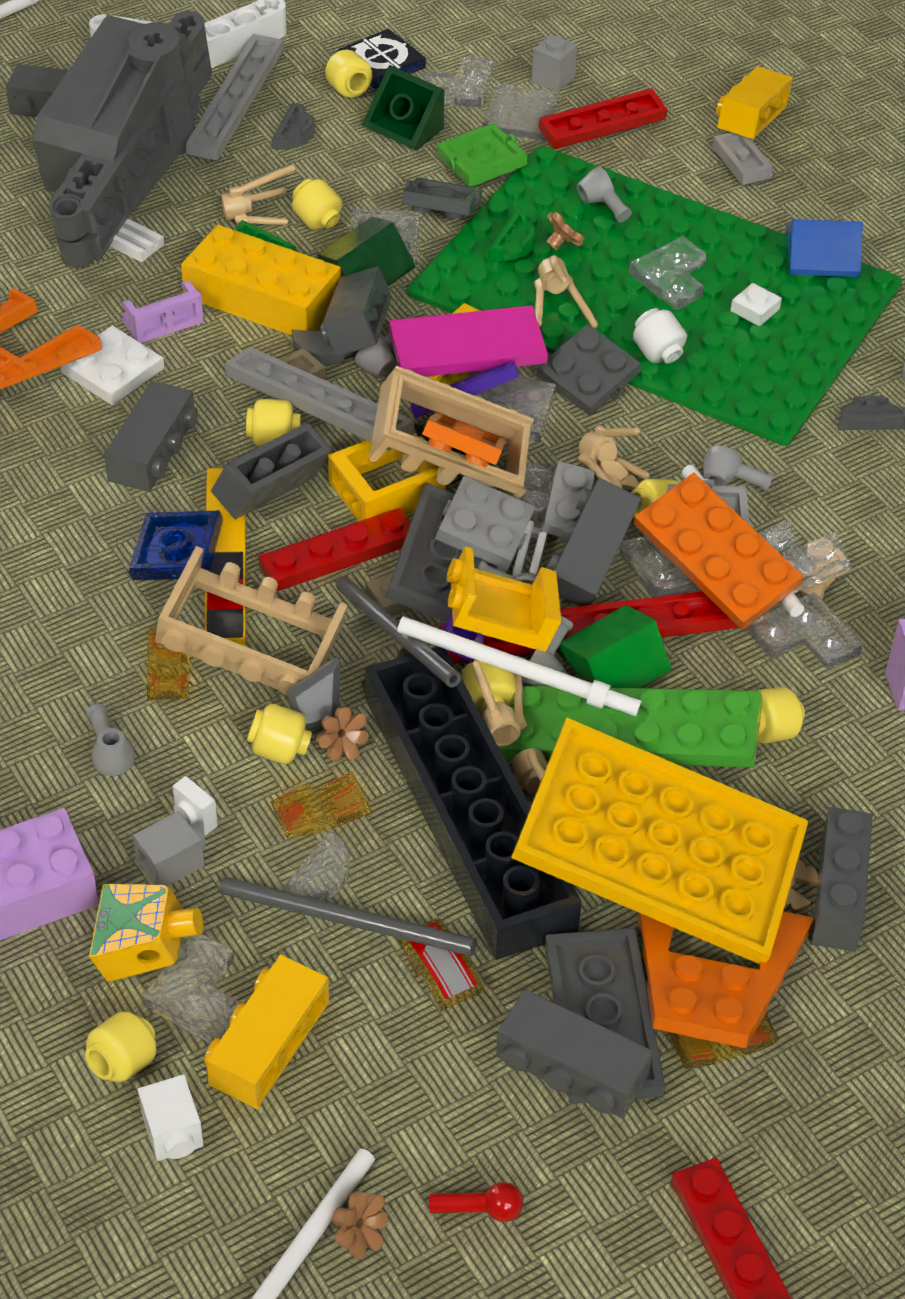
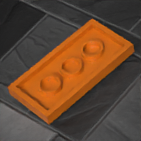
M435 412L428 419L422 435L430 438L428 442L430 446L450 453L452 448L461 450L466 453L465 460L484 468L487 467L489 462L497 464L507 440L438 412Z
M694 472L638 513L634 518V525L742 630L802 584L803 575Z

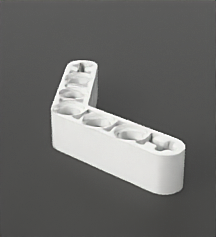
M258 0L204 23L211 68L239 57L253 34L277 39L284 37L287 33L286 4L284 0ZM105 14L97 15L90 20L91 37L106 17ZM119 17L142 24L152 23L150 21Z

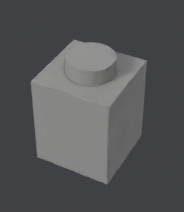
M551 34L533 49L532 82L559 93L575 78L577 45L564 40L562 37Z
M179 811L133 834L136 861L154 885L168 886L204 867L202 848L206 846L205 838L200 828L195 823L189 825Z

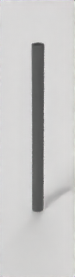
M341 577L337 580L336 588L442 682L448 687H455L460 683V673L421 640L397 632L400 622L348 577Z
M224 877L221 882L220 892L224 895L468 956H473L476 949V938L229 877Z

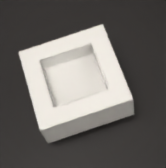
M752 283L732 300L731 312L761 326L780 309L782 298Z
M186 776L173 785L174 812L179 811L189 825L195 823L204 836L218 826L215 799Z

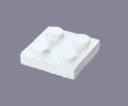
M112 325L98 335L102 350L60 366L61 373L107 403L114 405L164 369V358Z

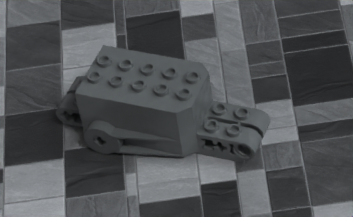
M184 11L176 14L169 24L160 22L142 24L106 15L38 114L33 136V148L36 151L39 172L42 175L45 190L54 192L49 204V211L61 259L65 265L79 268L90 264L94 259L100 261L130 213L136 211L176 158L186 153V142L195 129L193 119L197 115L198 107L201 104L199 94L212 74L205 24L201 14L195 11Z

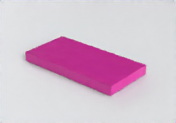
M533 306L389 320V332L398 366L412 370L425 377L489 370L511 360L515 361L517 367L547 363L548 353Z

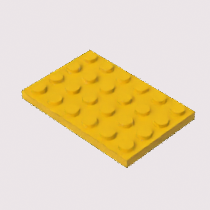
M566 718L511 858L760 964L761 961L767 963L771 956L808 820L570 718Z

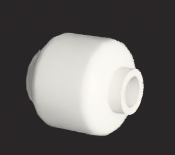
M654 308L648 310L637 319L633 339L650 362L660 363L664 361L666 364H669L683 354L682 348L686 343L687 333L671 311Z

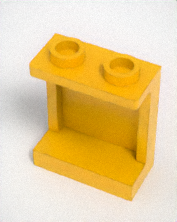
M465 546L459 559H452L447 572V582L451 583L448 607L452 608L453 626L546 652L561 624L556 571L541 567L531 585L474 568V552L471 547Z

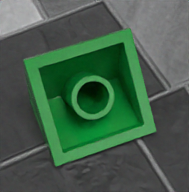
M627 605L563 640L559 645V649L582 680L590 683L597 680L611 685V688H644L667 675L672 670L655 619Z

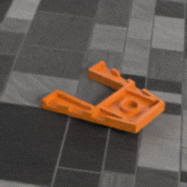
M15 288L8 292L10 299L0 306V333L37 313L38 309L35 300ZM77 324L20 358L0 347V390L102 350L100 337Z
M783 911L771 956L767 963L761 961L758 970L670 952L669 948L674 927L639 913L638 925L639 933L642 934L643 940L642 955L648 977L647 992L652 1028L747 1048L768 1010L773 995L779 991L786 972L798 957L804 940L811 934L814 917Z

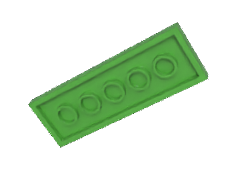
M523 686V716L527 727L521 729L520 736L512 744L499 746L505 760H513L519 752L529 748L540 749L544 753L546 760L549 761L566 718H570L677 765L755 767L762 710L761 691L610 688V690L641 700L639 711L635 717L604 706L603 709L586 704L587 699L551 686Z

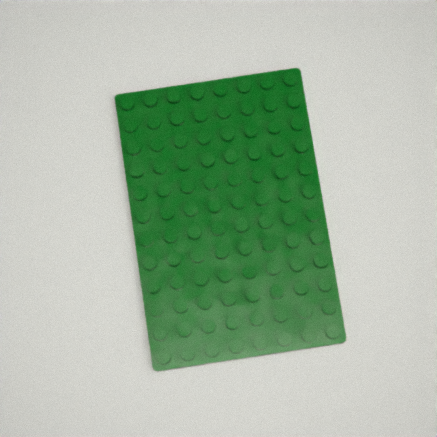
M539 146L527 158V165L518 168L408 286L409 297L452 314L464 303L480 311L533 306L535 312L536 288L534 281L540 278L538 267L543 260L556 255L564 261L575 287L598 323V326L594 329L641 363V372L628 383L629 385L779 445L788 446L793 442L901 288L902 278L887 270H881L862 262L859 277L792 275L789 273L786 234L739 218L731 213L709 207L701 202L676 195L671 191L646 184L641 180L616 173L611 169L603 168L612 181L615 194L632 211L631 216L626 221L618 222L615 219V214L605 202L586 204L578 193L577 184L588 172L598 167L597 165L556 151L551 147ZM518 210L527 214L530 217L529 221L537 229V240L534 249L526 256L515 260L499 261L488 259L490 246L514 212ZM549 213H559L564 223L585 238L583 240L584 244L577 247L572 242L564 241L555 251L546 242L554 233L553 224L547 219ZM752 283L782 298L780 309L761 326L731 312L732 300ZM568 289L558 294H553L547 290L544 291L542 325L539 328L547 352L553 354L585 325H590ZM657 308L659 310L671 311L687 333V340L682 348L683 354L672 363L666 364L664 361L660 363L650 362L633 339V333L636 328L635 322L650 309Z

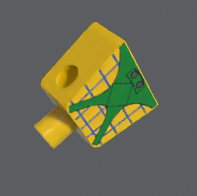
M103 884L89 957L107 982L172 966L178 959L181 938L202 934V913L199 908L183 909L171 888L165 885Z

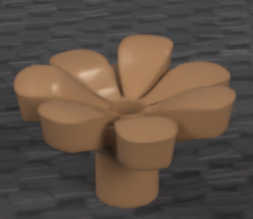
M549 213L547 219L553 224L554 233L546 242L555 251L564 241L572 242L577 247L584 244L583 240L585 238L564 223L559 213Z
M338 707L335 712V718L326 716L322 720L321 724L324 732L317 735L316 741L321 748H328L327 756L330 760L334 762L339 761L343 753L347 759L352 761L359 756V750L355 746L356 743L364 745L368 741V732L360 730V728L367 724V718L364 714L360 713L351 716L350 708Z
M354 1192L349 1196V1209L339 1207L334 1211L333 1224L340 1228L335 1235V1241L343 1248L349 1247V1254L357 1259H361L365 1255L366 1246L373 1251H378L383 1245V1237L376 1232L377 1229L385 1228L388 1223V1214L380 1211L385 1204V1199L381 1194H370L367 1197L365 1192Z

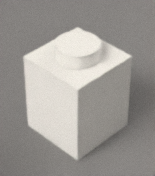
M184 1074L138 1088L141 1114L157 1161L167 1158H183L191 1154L195 1149L204 1147L201 1122Z

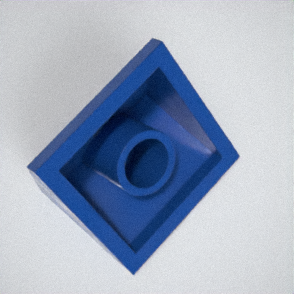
M792 219L785 229L789 273L792 275L859 277L861 271L863 222Z

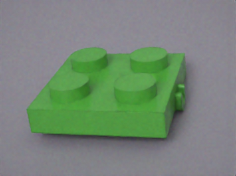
M495 123L436 144L437 156L468 186L482 184L486 180L511 173L515 169L527 165V153L517 145L515 136L512 133L506 135Z

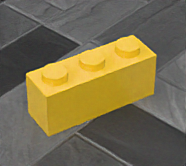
M757 66L751 73L745 75L741 82L734 85L725 96H721L716 108V115H719L717 128L754 139L787 107L793 77Z
M281 954L270 969H263L256 980L254 993L246 1004L241 1002L236 1007L231 1016L228 1030L221 1039H214L207 1049L204 1063L207 1066L209 1086L258 1109L329 1004L328 977Z

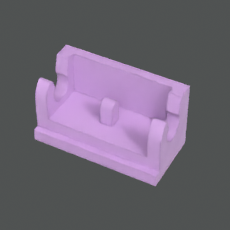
M190 281L181 282V286L186 293L137 309L130 300L121 302L127 311L121 313L122 321L136 341L143 343L203 323L202 297Z

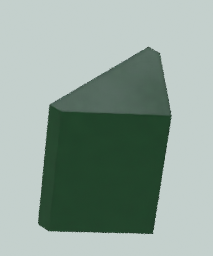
M389 65L362 126L417 151L444 129L445 90Z
M373 216L317 254L318 259L340 266L341 277L379 266L387 286H390L415 268V263L394 223Z

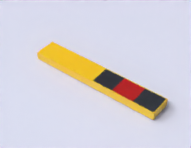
M207 468L206 522H221L208 571L220 575L226 563H235L240 568L238 583L246 586V514L235 520L211 492L224 468ZM205 591V631L246 647V606Z

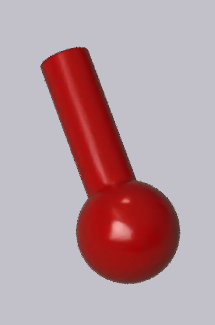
M498 1182L492 1185L487 1192L430 1193L429 1195L430 1214L487 1212L492 1219L499 1222H509L517 1218L524 1204L521 1191L509 1182Z

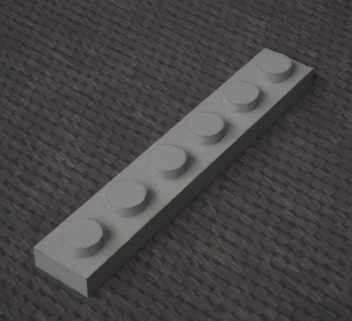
M256 34L252 35L187 140V155L218 161L282 54V39Z
M252 347L224 363L226 376L278 400H288L292 403L293 407L372 442L377 403ZM398 413L396 430L413 435L415 433L414 420Z

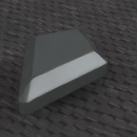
M339 657L333 658L286 691L290 708L305 715L306 730L321 726V722L326 716L335 718L336 709L339 707L341 666Z

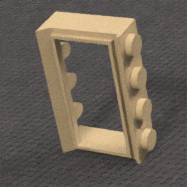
M396 366L380 387L369 460L376 462L385 450L390 447L404 453L401 468L404 471H415L425 460L440 466L436 481L439 484H450L460 473L489 487L500 488L503 490V493L520 499L527 492L524 487L530 429L534 419L515 410L489 402L482 397L468 394L448 384L419 375L412 370ZM400 398L509 439L506 471L489 464L486 468L465 460V455L452 450L450 453L430 446L428 441L396 430Z
M196 546L158 617L155 642L164 645L171 651L183 652L201 659L210 666L221 667L237 673L248 681L260 682L278 689L284 695H286L288 689L325 664L334 642L341 632L347 604L340 602L333 619L313 612L316 598L309 592H302L296 605L276 598L278 583L271 577L263 578L258 590L238 583L240 568L235 563H226L220 575L202 569L201 562L204 549ZM194 587L323 636L324 638L309 670H304L179 621L178 618Z

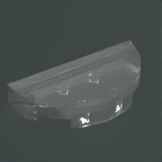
M329 829L282 888V891L314 899L324 897V900L333 897L343 888L349 876V851L343 840Z

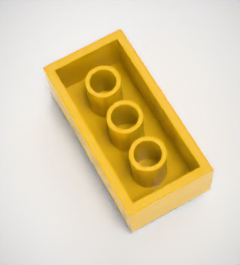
M218 224L181 264L183 282L190 281L196 291L200 292L202 304L291 336L292 330L316 331L325 319L333 292H335L341 277L340 266Z

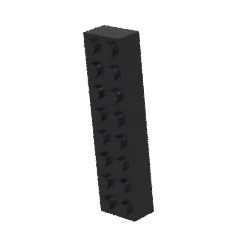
M438 646L430 648L457 671L446 649ZM412 654L365 667V700L495 960L545 944V935L578 932L582 901L573 884L511 858L531 806L462 678L457 686L448 687Z

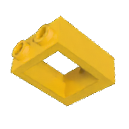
M416 433L412 435L417 438L425 440L422 436L418 437ZM367 440L328 455L329 483L358 521L400 507L405 514L414 511L425 483L446 490V485L439 484L436 481L437 470L440 466L424 460L416 469L419 474L373 491L361 474L402 459L404 453L395 449L390 451L386 449L376 462L370 461L371 442Z

